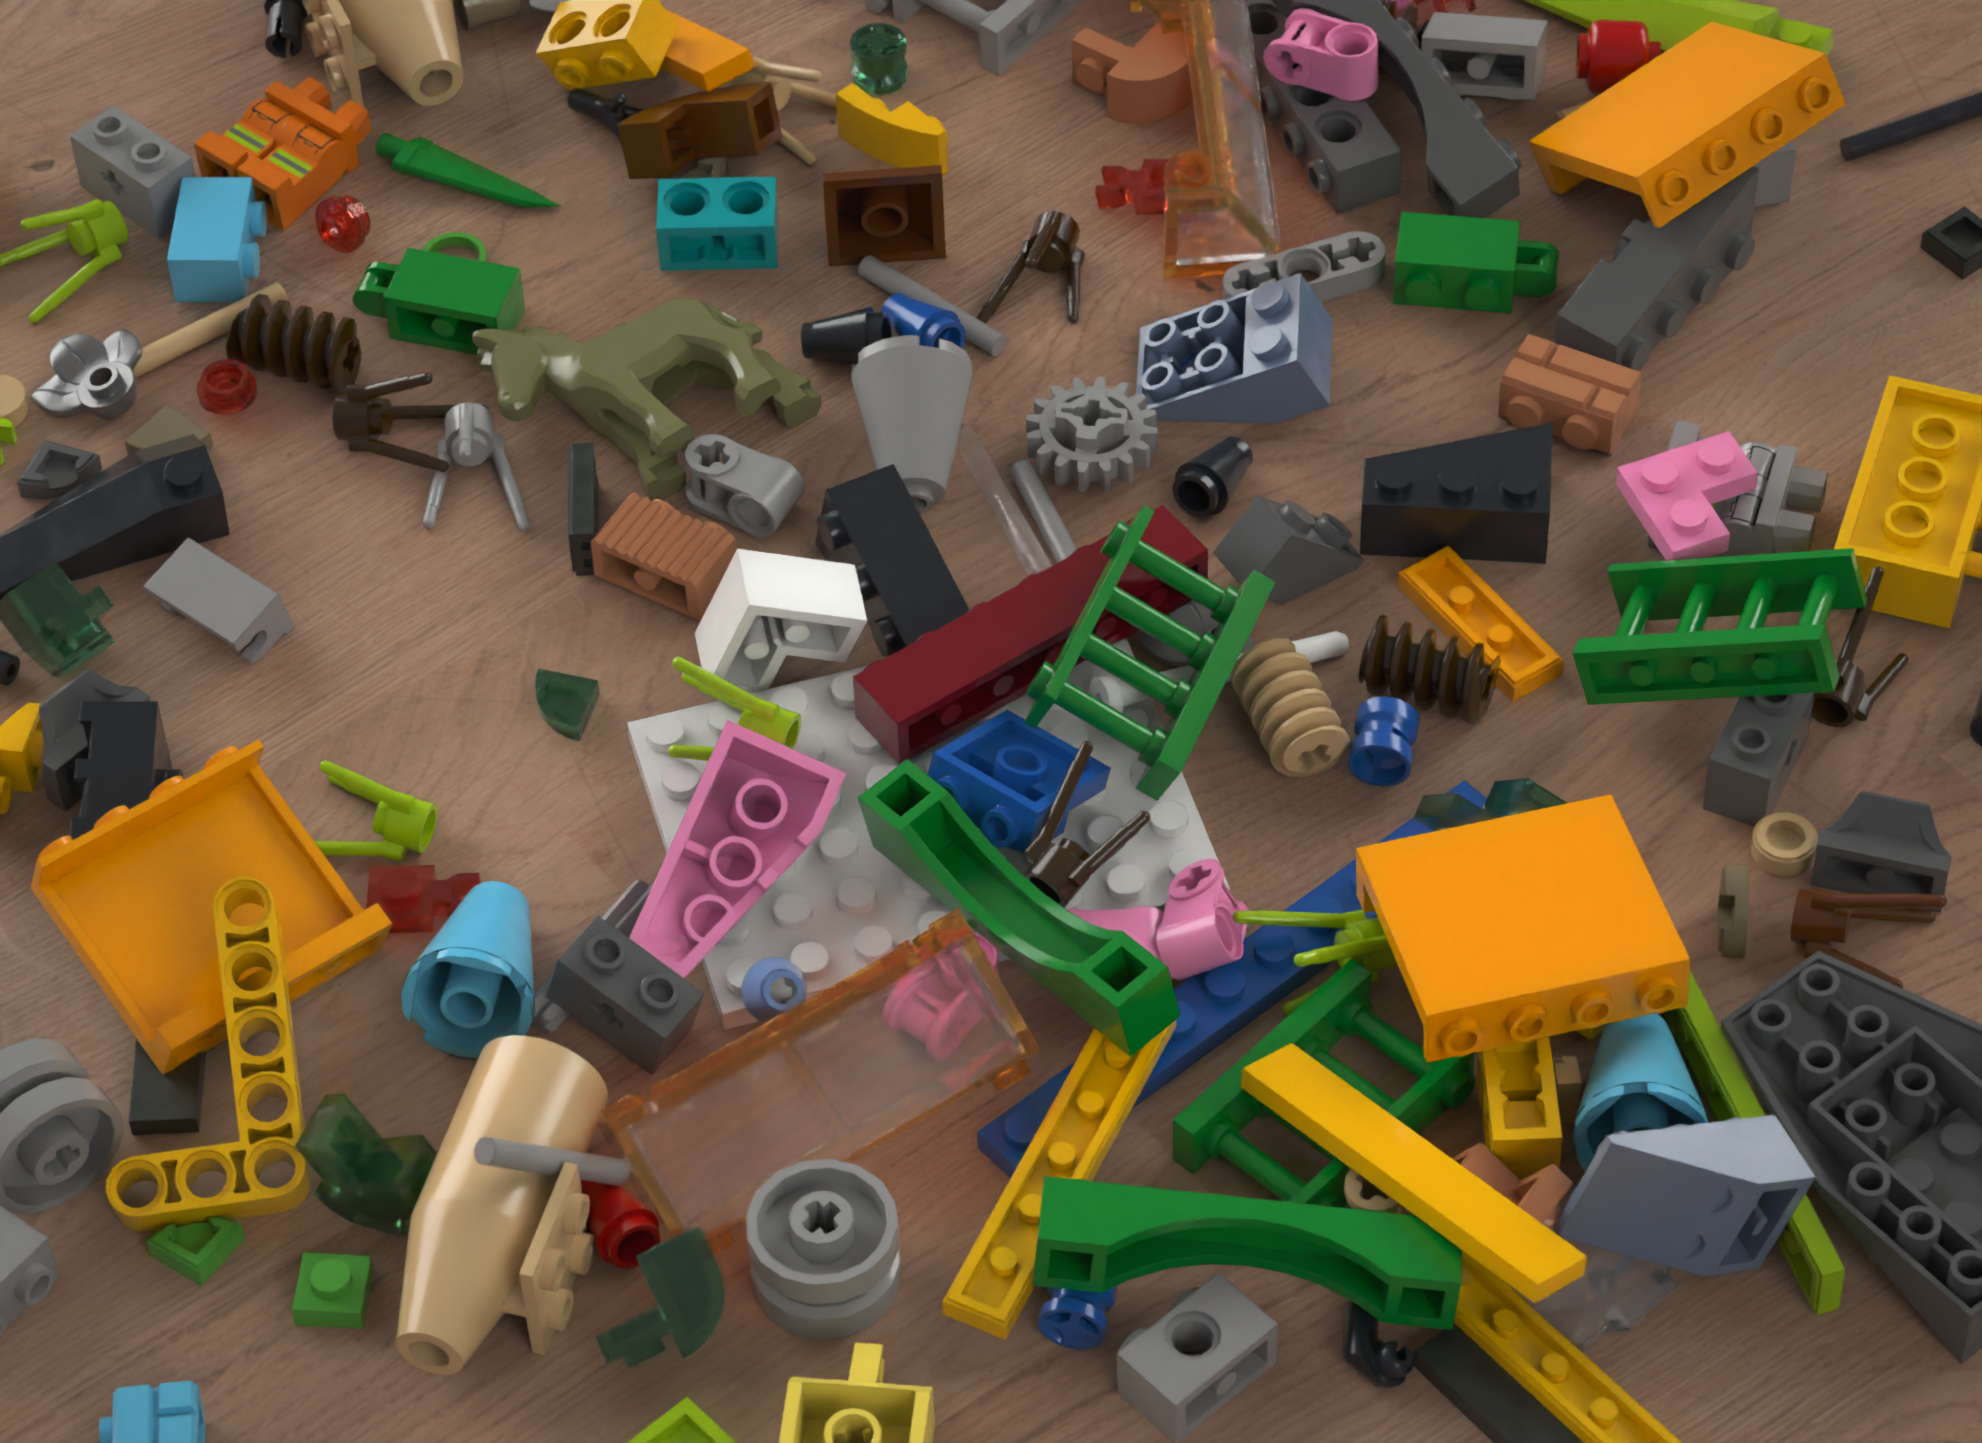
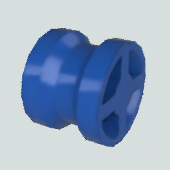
M1117 1286L1103 1293L1047 1287V1294L1051 1299L1045 1302L1040 1309L1038 1328L1041 1333L1050 1341L1067 1348L1081 1350L1092 1349L1101 1345L1105 1340L1108 1329V1320L1104 1313L1109 1311L1114 1305Z

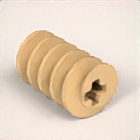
M1275 638L1261 642L1248 649L1237 659L1231 672V685L1239 696L1244 710L1250 716V722L1259 734V740L1267 751L1272 765L1278 772L1289 777L1312 776L1332 768L1344 758L1350 749L1351 739L1344 728L1340 727L1341 720L1337 713L1331 709L1329 697L1324 691H1321L1322 684L1316 674L1312 672L1310 661L1306 655L1296 652L1295 645L1289 638Z

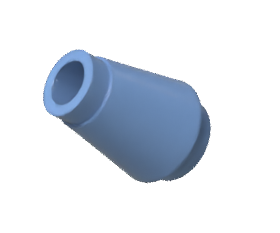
M779 957L765 958L752 965L745 974L741 986L742 1000L748 1012L756 1019L769 1024L784 1023L794 1018L802 1010L807 998L806 979L802 971L791 961ZM780 977L784 978L785 985L792 988L789 1000L781 1001V1004L775 1002L770 994L772 983Z

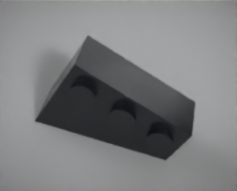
M1553 422L1365 458L1360 555L1426 558L1449 546L1463 560L1546 564L1550 520Z
M894 464L826 489L822 512L817 517L818 531L815 544L826 561L855 565L867 623L871 628L874 641L883 656H891L914 643L923 634L929 631H936L969 611L957 584Z
M158 701L80 702L79 722L84 728L89 748V759H76L74 779L76 782L85 783L79 817H71L70 836L73 840L94 829L95 823L110 810L122 805L131 809L148 800L151 792L167 779L178 775L183 778L181 769L172 768Z

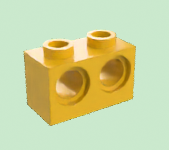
M571 0L559 2L536 54L566 91H571L574 88L583 89L656 77L679 26L659 0Z
M1549 1036L1530 1042H1521L1479 1051L1476 1079L1484 1145L1520 1180L1552 1164L1559 1168L1562 1131Z

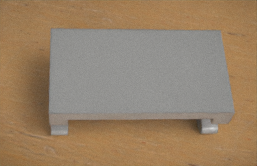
M187 538L143 586L148 596L156 601H162L161 607L169 612L178 611L225 641L236 652H239L248 645L255 634H257L252 644L247 646L241 655V658L251 664L257 662L265 655L283 634L288 635L295 627L278 593L190 538Z

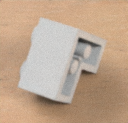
M737 549L695 631L701 667L748 693H754L769 689L786 655L845 663L867 622L855 565Z

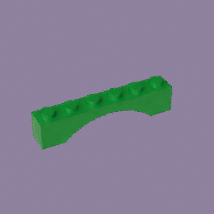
M906 759L857 797L872 845L876 850L1128 1056H1133L1181 1016L1168 966L1124 931L1108 930L1091 924L1067 911L1045 895L990 843L952 795L911 761Z
M1044 1176L1032 1286L1103 1293L1131 1279L1165 1269L1197 1265L1249 1266L1286 1273L1321 1285L1356 1303L1382 1323L1452 1330L1461 1288L1462 1250L1415 1215Z

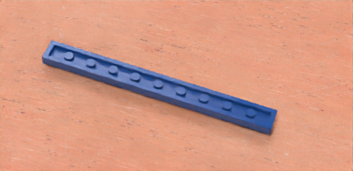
M1464 780L1378 843L1508 815ZM1356 859L1284 911L1342 914L1362 910L1356 895ZM1375 911L1365 913L1367 919L1378 917ZM1263 925L1244 939L1243 955L1240 960L1194 975L1177 987L1174 992L1181 1016L1176 1020V1028L1132 1109L1334 961L1299 967L1295 965L1294 957L1298 953L1333 946L1335 935L1337 932L1343 931L1342 928ZM1075 1062L977 1132L978 1149L1008 1177L1011 1178Z

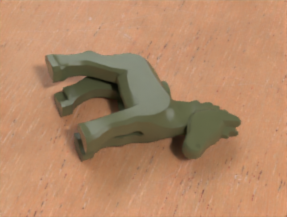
M668 300L629 323H620L614 326L609 332L595 337L585 344L570 340L563 332L552 334L544 327H538L536 330L525 327L522 332L516 329H481L472 335V341L479 347L475 359L479 363L481 370L490 372L493 375L494 385L498 390L499 411L504 418L511 421H521L532 415L537 402L545 393H551L563 404L576 410L598 432L613 439L619 449L638 464L642 485L650 501L654 499L664 501L680 492L686 484V472L679 465L675 450L685 452L688 444L694 440L693 429L665 405L687 390L693 383L734 389L735 406L745 418L758 412L761 404L767 401L776 408L778 418L790 429H794L815 417L821 408V395L811 388L810 379L776 363L768 352L753 349L754 344L762 341L763 334L761 328H757L752 323L740 322L738 318L697 300Z

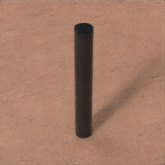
M1982 91L1840 140L1841 153L1847 161H1851L1982 116Z

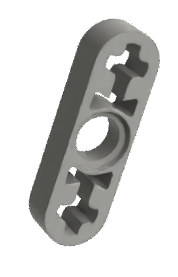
M1352 231L1240 263L1228 269L1224 274L1222 280V299L1258 288L1269 282L1287 278L1292 272L1298 270H1309L1319 276L1316 280L1307 283L1320 302L1368 289L1377 285L1384 277L1385 245L1379 237L1372 233Z

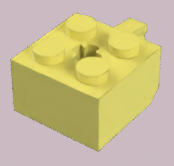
M855 1343L848 1380L790 1378L787 1386L779 1443H933L935 1428L933 1387L883 1383V1345Z

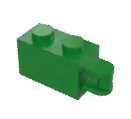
M1401 212L1395 257L1393 304L1512 314L1514 295L1542 297L1554 292L1557 285L1559 251L1550 243L1519 240L1520 221Z
M407 248L399 265L384 262L370 263L352 297L354 305L361 312L370 316L387 319L390 339L477 355L479 348L472 341L474 332L481 329H517L525 312L520 268Z

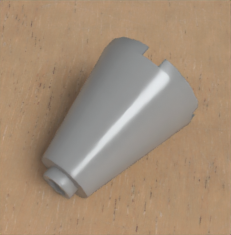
M903 335L882 339L864 347L859 352L858 364L856 366L852 365V384L876 469L894 464L919 513L932 508L933 505L940 502L945 496L972 384L973 365L965 350L947 340L939 339V348L920 346L919 336Z

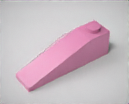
M727 720L629 938L685 979L818 837L847 773Z

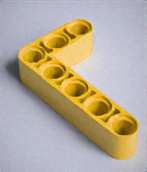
M239 876L228 880L219 888L214 897L213 905L240 1141L139 1155L121 1160L112 1168L107 1177L106 1194L119 1220L126 1227L135 1231L148 1232L160 1230L173 1223L180 1227L190 1223L209 1222V1217H222L232 1220L286 1212L300 1205L310 1191L311 1175L281 923L270 889L256 878ZM255 903L264 908L261 918L252 925L237 926L230 922L231 914L242 904ZM263 967L271 971V978L262 989L246 991L237 986L240 975L249 968ZM270 1031L279 1036V1043L270 1054L253 1056L245 1051L248 1039L255 1033ZM278 1096L287 1101V1108L284 1114L277 1120L261 1122L252 1116L256 1103L262 1098ZM283 1161L295 1167V1174L285 1186L268 1188L260 1183L262 1171L271 1163ZM218 1171L227 1177L223 1190L216 1196L200 1198L192 1194V1185L195 1179L202 1173ZM139 1181H151L158 1185L157 1194L148 1205L141 1208H133L123 1203L124 1195L132 1184Z

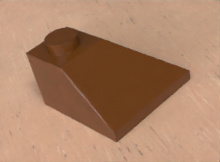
M941 165L822 173L829 267L858 265L868 255H872L883 263L946 258Z

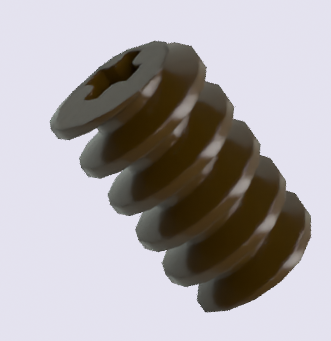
M257 294L252 299L249 307L237 314L230 327L226 342L227 358L234 365L246 364L250 369L256 371L267 369L274 376L285 377L289 375L293 381L302 383L310 381L315 387L325 389L332 387L337 393L346 392L348 385H354L361 364V348L357 338V324L353 318L344 317L336 328L335 317L331 312L322 311L314 322V312L311 307L300 306L293 315L290 302L279 300L271 310V300L268 295Z
M1381 614L1371 629L1362 653L1359 682L1362 684L1366 680L1368 693L1376 697L1383 695L1389 686L1391 697L1398 698L1404 702H1407L1414 693L1416 707L1424 711L1431 709L1438 700L1440 713L1448 718L1455 716L1462 707L1464 720L1468 724L1475 725L1485 716L1491 702L1499 674L1501 658L1500 655L1497 656L1491 665L1485 663L1484 644L1477 642L1467 658L1461 656L1460 637L1456 635L1452 636L1443 651L1436 649V630L1431 628L1427 630L1419 644L1412 642V623L1407 621L1403 623L1395 637L1388 635V616Z

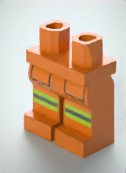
M310 76L293 89L275 81L264 90L266 98L254 101L245 110L241 119L223 134L218 135L210 130L194 142L201 177H226L227 174L229 177H252L256 201H264L266 204L267 222L283 231L335 185L344 172L350 174L360 165L357 145L372 131L367 109L353 100L343 104L334 113L329 111L333 107L330 92L323 83ZM269 198H271L272 205L267 202Z

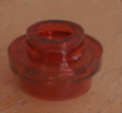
M348 195L341 197L330 196L321 201L316 208L315 220L317 231L326 244L341 253H350L362 246L365 237L370 232L371 222L367 210L360 201Z
M222 359L209 364L202 371L197 384V396L201 406L207 411L219 415H230L245 410L255 401L258 393L254 375L243 363L232 359Z

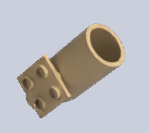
M302 0L309 15L312 14L313 22L306 24V33L311 49L316 57L325 56L324 67L330 86L334 92L342 90L348 102L353 100L364 107L358 70L373 65L420 105L434 106L442 104L451 99L461 88L463 69L452 0Z
M511 1035L490 1041L484 1046L410 1219L396 1348L407 1362L423 1371L440 1375L458 1372L505 1313L526 1317L532 1353L541 1355L546 1354L555 1330L564 1331L569 1322L573 1307V1292L571 1289L577 1274L586 1275L589 1271L595 1252L594 1235L588 1234L586 1224L590 1199L588 1195L582 1194L578 1164L564 1162L559 1177L481 1165L475 1159L474 1148L477 1141L482 1137H491L587 1153L606 1106L608 1091L604 1080L597 1070L570 1049L537 1037Z

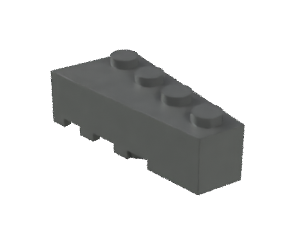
M1752 166L1660 228L1654 227L1650 217L1645 223L1634 218L1621 234L1622 238L1615 250L1613 263L1602 258L1558 312L1555 344L1563 345L1636 371L1640 370L1646 363L1651 350L1665 337H1673L1681 328L1685 317L1699 303L1706 304L1716 293L1720 282L1733 270H1741L1749 261L1755 246V241L1751 238L1759 168Z

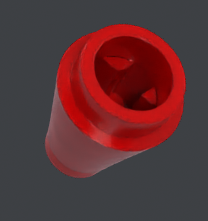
M582 1180V1194L588 1195L590 1199L587 1224L591 1234L594 1235L595 1246L600 1257L604 1261L614 1263V1265L623 1269L634 1268L648 1261L657 1251L661 1241L657 1216L622 1186Z

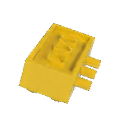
M1889 375L1834 549H1854L1864 587L1874 567L1880 566L1884 570V575L1871 611L1950 628L1965 576L1982 579V553L1973 551L1979 531L1982 532V395Z

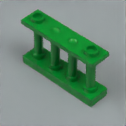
M1143 505L1129 525L1119 520L1105 541L1100 553L1110 559L1055 664L1052 665L1045 661L1032 680L1026 695L1035 699V702L1024 723L1035 729L1052 705H1058L1140 753L1138 760L1147 766L1135 788L1158 801L1181 773L1276 582L1253 570L1239 589L1230 584L1225 589L1141 540L1155 512L1153 509ZM1128 562L1211 610L1210 618L1219 622L1213 635L1205 631L1201 636L1117 587L1116 585ZM1103 610H1108L1188 658L1186 664L1195 669L1189 682L1181 678L1176 683L1094 635L1092 631ZM1079 656L1163 704L1162 712L1171 717L1165 730L1157 726L1152 731L1068 682L1067 679Z
M1854 549L1610 564L1607 573L1620 612V623L1614 636L1579 638L1572 655L1588 705L1834 692L1840 675L1825 625L1831 610L1865 608L1867 603ZM1802 612L1796 626L1764 627L1770 613ZM1741 615L1736 629L1703 631L1708 617ZM1680 619L1674 633L1642 635L1648 621Z
M1351 958L1173 1119V1160L1191 1174H1194L1212 1157L1218 1159L1223 1156L1283 1201L1343 1208L1347 1203L1344 1194L1345 1177L1351 1168L1241 1088L1242 1069L1293 1043L1420 1135L1447 1108L1451 1110L1457 1109L1471 1094L1476 1082V1078L1473 1075L1475 1052L1466 1056L1451 1057L1426 1063L1424 1049L1372 1013V972ZM1357 1034L1420 1080L1396 1101L1332 1056L1328 1051L1344 1036L1352 1037ZM1268 1115L1327 1157L1331 1162L1307 1184L1239 1135V1132L1257 1116L1263 1118Z

